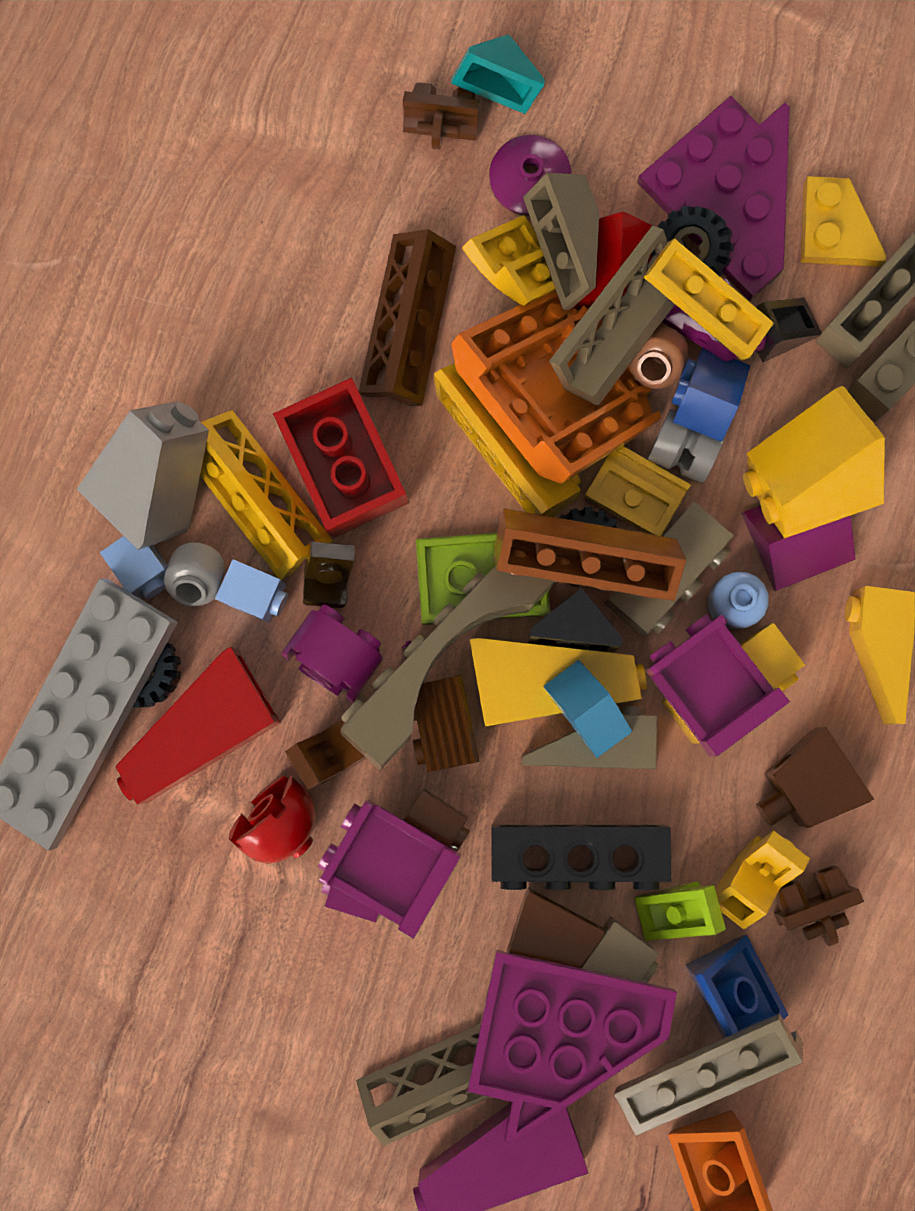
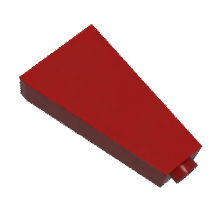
M229 647L222 651L115 766L120 774V777L117 778L118 786L128 800L134 799L136 804L152 801L281 723L238 649Z

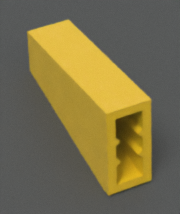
M483 638L470 639L485 727L562 714L543 686L578 660L610 693L616 704L642 699L641 690L647 689L643 665H635L634 655Z

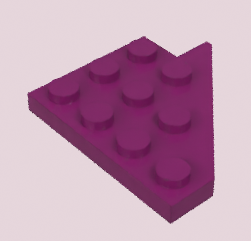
M730 96L642 172L638 177L637 183L667 215L673 210L680 211L681 207L699 206L714 211L717 215L724 218L727 222V227L731 229L733 234L731 243H734V251L730 252L729 258L732 260L729 266H725L722 271L750 301L778 277L784 269L790 107L785 102L759 125ZM698 234L688 236L698 247L703 242Z
M496 950L468 1084V1092L512 1102L505 1133V1142L514 1143L668 1040L677 991L668 987Z

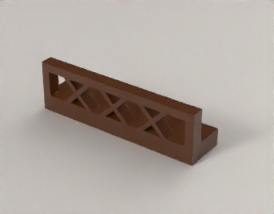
M429 229L393 234L359 387V394L365 397H392L409 406H422L456 251L454 244ZM406 246H413L410 258L402 264ZM404 284L403 295L394 304L395 294ZM395 324L394 336L385 344L387 332ZM386 365L383 384L376 385L378 372Z

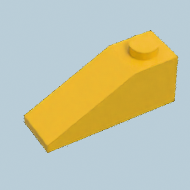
M863 586L854 590L853 596H849L846 601L845 620L850 622L849 634L883 724H905L915 632V592Z

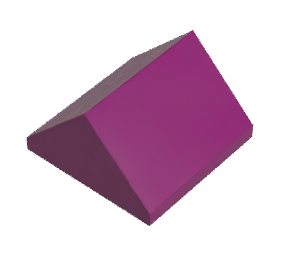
M761 505L742 513L774 592L856 559L851 515L784 538L774 523H767L762 513Z

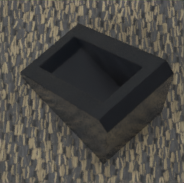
M804 297L767 301L756 306L759 311L774 323L766 334L767 339L764 349L757 351L762 362L814 340L822 333Z

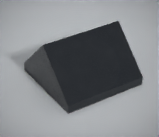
M580 588L531 628L528 644L613 653L622 646V637L586 592Z

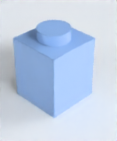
M122 536L100 552L124 589L136 597L150 599L165 589L164 576L168 565L154 545L138 550L127 538Z
M232 559L215 599L270 623L273 615L278 617L285 607L288 593L284 592L287 584L281 579Z

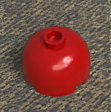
M285 775L279 777L250 802L255 807L249 814L248 819L241 813L229 833V840L244 854L257 862L271 864L282 862L291 856L298 858L309 849L313 842V838L310 836L316 822V808L313 798L291 775L289 779Z

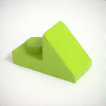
M695 881L634 897L645 941L716 935L726 930L714 885L701 886L699 882Z

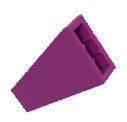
M509 1103L420 1169L418 1186L413 1188L418 1211H485L589 1174L568 1108H564L514 1143L505 1142V1133L511 1103Z

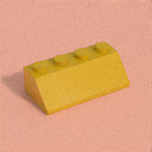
M455 363L441 368L434 373L437 398L525 512L554 517L579 498L581 489L578 485L581 483L578 474L562 484L539 476L458 374Z

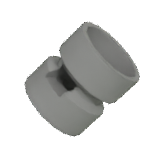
M670 409L647 460L667 469L677 465L680 467L681 475L703 484L714 465L724 439L721 442L673 423L676 411Z

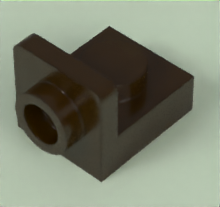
M311 541L304 566L303 603L305 605L321 607L325 604L331 608H344L346 606L347 582L354 563L355 546Z

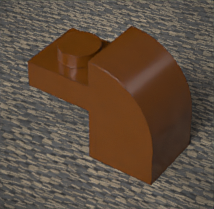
M341 719L323 732L298 742L285 751L293 764L295 772L301 778L307 790L330 781L367 759L341 735V728L345 724Z

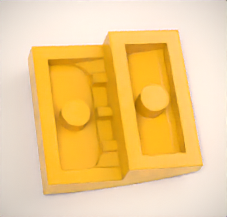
M524 215L471 238L462 247L473 264L496 288L523 306L556 290L537 235Z

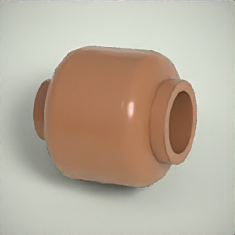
M658 326L630 363V370L634 378L643 386L651 389H664L673 385L681 377L689 358V348L684 336L674 328Z

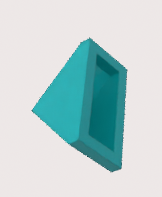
M508 34L470 46L451 77V84L526 114L543 88L545 79Z

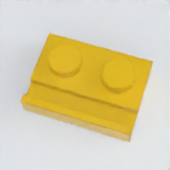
M622 446L609 454L584 498L646 534L661 536L691 484Z

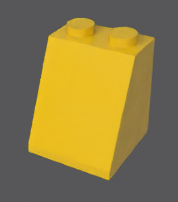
M844 386L835 388L746 453L748 472L743 473L746 490L751 497L757 496L765 520L768 524L774 523L784 538L884 504L885 437Z

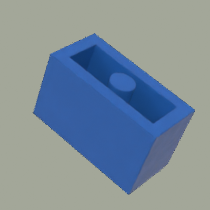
M702 347L696 361L688 358L679 379V384L671 401L672 404L678 406L673 423L722 442L739 408L751 365L736 359L725 362Z

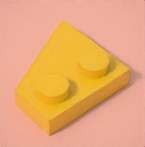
M807 176L803 183L801 263L881 267L886 262V254L850 178Z

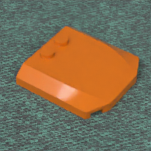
M555 290L525 306L520 304L459 333L451 343L458 374L536 473L541 477L562 484L651 429L662 417L659 410L655 413L651 410L647 395L652 389L643 386L634 378L630 365L599 406L564 389L549 360L585 315L588 308L583 305L579 311L575 308L563 310ZM601 320L599 321V323H598V325H597L596 332H597V330L601 327V324H602V321H601ZM577 351L567 363L568 367L575 361Z

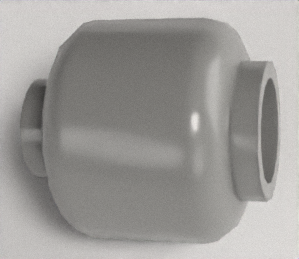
M186 543L180 545L172 553L165 572L164 584L167 592L176 601L186 606H202L210 603L215 599L226 570L224 559L218 551L206 544Z

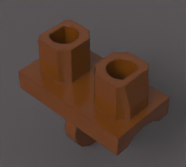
M420 82L415 84L412 92H404L403 132L432 136V149L439 150L442 146L443 137L476 141L479 100H475V93L458 87L456 90H453L452 97L437 95V88L432 84Z
M834 865L813 873L820 891L818 896L807 899L801 883L797 880L790 881L779 889L776 899L780 910L774 912L779 926L784 925L786 930L790 931L815 921L816 923L802 928L807 940L822 936L828 946L839 943L836 930L849 925L848 918L844 912L832 917L829 915L864 901L859 889L849 886L840 868Z

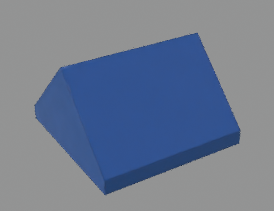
M747 935L740 936L686 964L723 1039L779 1013L783 1020L789 1015Z

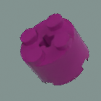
M323 604L319 611L312 609L282 650L281 655L288 662L293 656H296L295 659L301 662L298 670L337 696L342 689L347 691L346 701L354 703L383 660L379 653L381 642L363 629H359L357 633H354L342 624L345 618L341 614Z

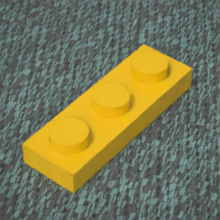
M675 238L666 244L643 276V278L741 360L751 357L774 324Z

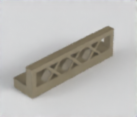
M654 225L649 229L549 360L565 390L599 406L675 305L643 278L668 243L663 229ZM655 250V256L648 263L650 254ZM628 285L627 292L622 298L623 290ZM603 317L601 327L596 332L597 325ZM577 351L575 361L568 367L567 363Z
M779 1013L616 1087L614 1095L637 1136L803 1063V1042L797 1031L790 1033Z
M481 1023L356 1080L369 1128L383 1146L490 1098L489 1096L468 1092L473 1062L463 1067L452 1063L459 1049L467 1045L476 1048ZM426 1064L438 1067L431 1082L422 1086L412 1082L418 1068ZM387 1082L396 1085L397 1088L391 1100L375 1107L371 1090Z

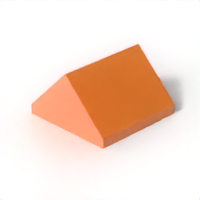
M732 1110L672 1130L668 1134L694 1211H773L745 1129Z

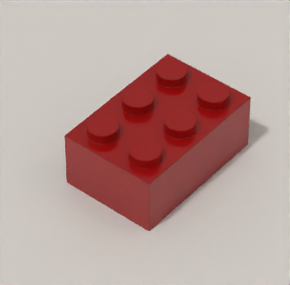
M352 377L273 413L322 523L332 539L409 504L407 494Z

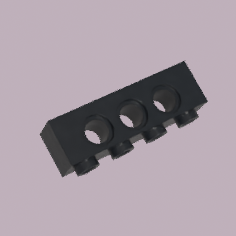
M491 825L492 882H500V889L505 890L527 889V882H545V889L549 890L571 889V882H589V889L613 890L615 889V882H633V889L658 890L660 889V882H672L671 827L666 825ZM533 845L542 846L548 852L547 862L538 869L529 868L523 862L525 850ZM578 845L587 846L591 851V861L582 869H575L568 864V853L573 847ZM623 845L631 846L635 852L633 864L626 869L616 868L612 861L614 851Z

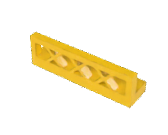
M233 410L201 422L209 430L200 476L278 579L283 580L292 575L300 564L307 559L310 544L303 545L294 533V526L306 529L314 539V542H333L332 538ZM227 426L237 439V444L224 441L216 430ZM243 460L256 464L262 472V477L249 474L243 466ZM269 493L280 496L287 504V511L274 507L268 499Z

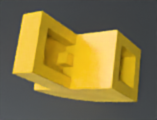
M774 830L763 839L757 835L740 852L715 889L721 912L741 928L746 929L767 915L779 889L803 873L810 858L797 849L791 841L783 838Z

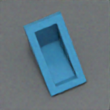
M579 660L543 686L596 758L633 732L610 693Z

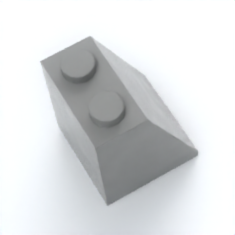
M179 401L130 410L77 488L138 550L184 534L190 527L209 430L198 420L197 413L191 407Z

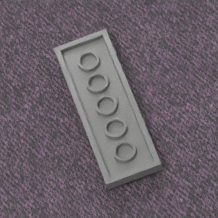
M99 578L0 766L1 820L48 851L58 847L178 623L177 621L109 579Z

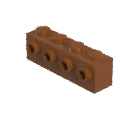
M505 508L502 510L494 546L497 571L675 601L686 564L685 555L678 540L675 538Z

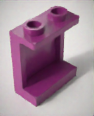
M706 614L685 629L690 636L677 647H675L672 641L666 643L649 656L654 664L645 670L707 754L714 757L719 756L790 703L779 687L773 688L737 642L725 626V623L728 621L723 614L713 620Z
M366 800L362 807L354 804L341 825V828L345 829L347 833L339 847L331 843L317 866L324 871L319 882L326 886L328 884L334 886L399 925L398 930L414 939L458 863L461 854L371 800Z

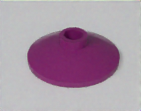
M537 135L519 136L506 142L494 155L489 171L490 186L495 198L502 206L513 213L529 216L523 196L547 172L572 174L571 165L563 149L552 140ZM526 165H535L539 170L536 173L529 174L523 168Z

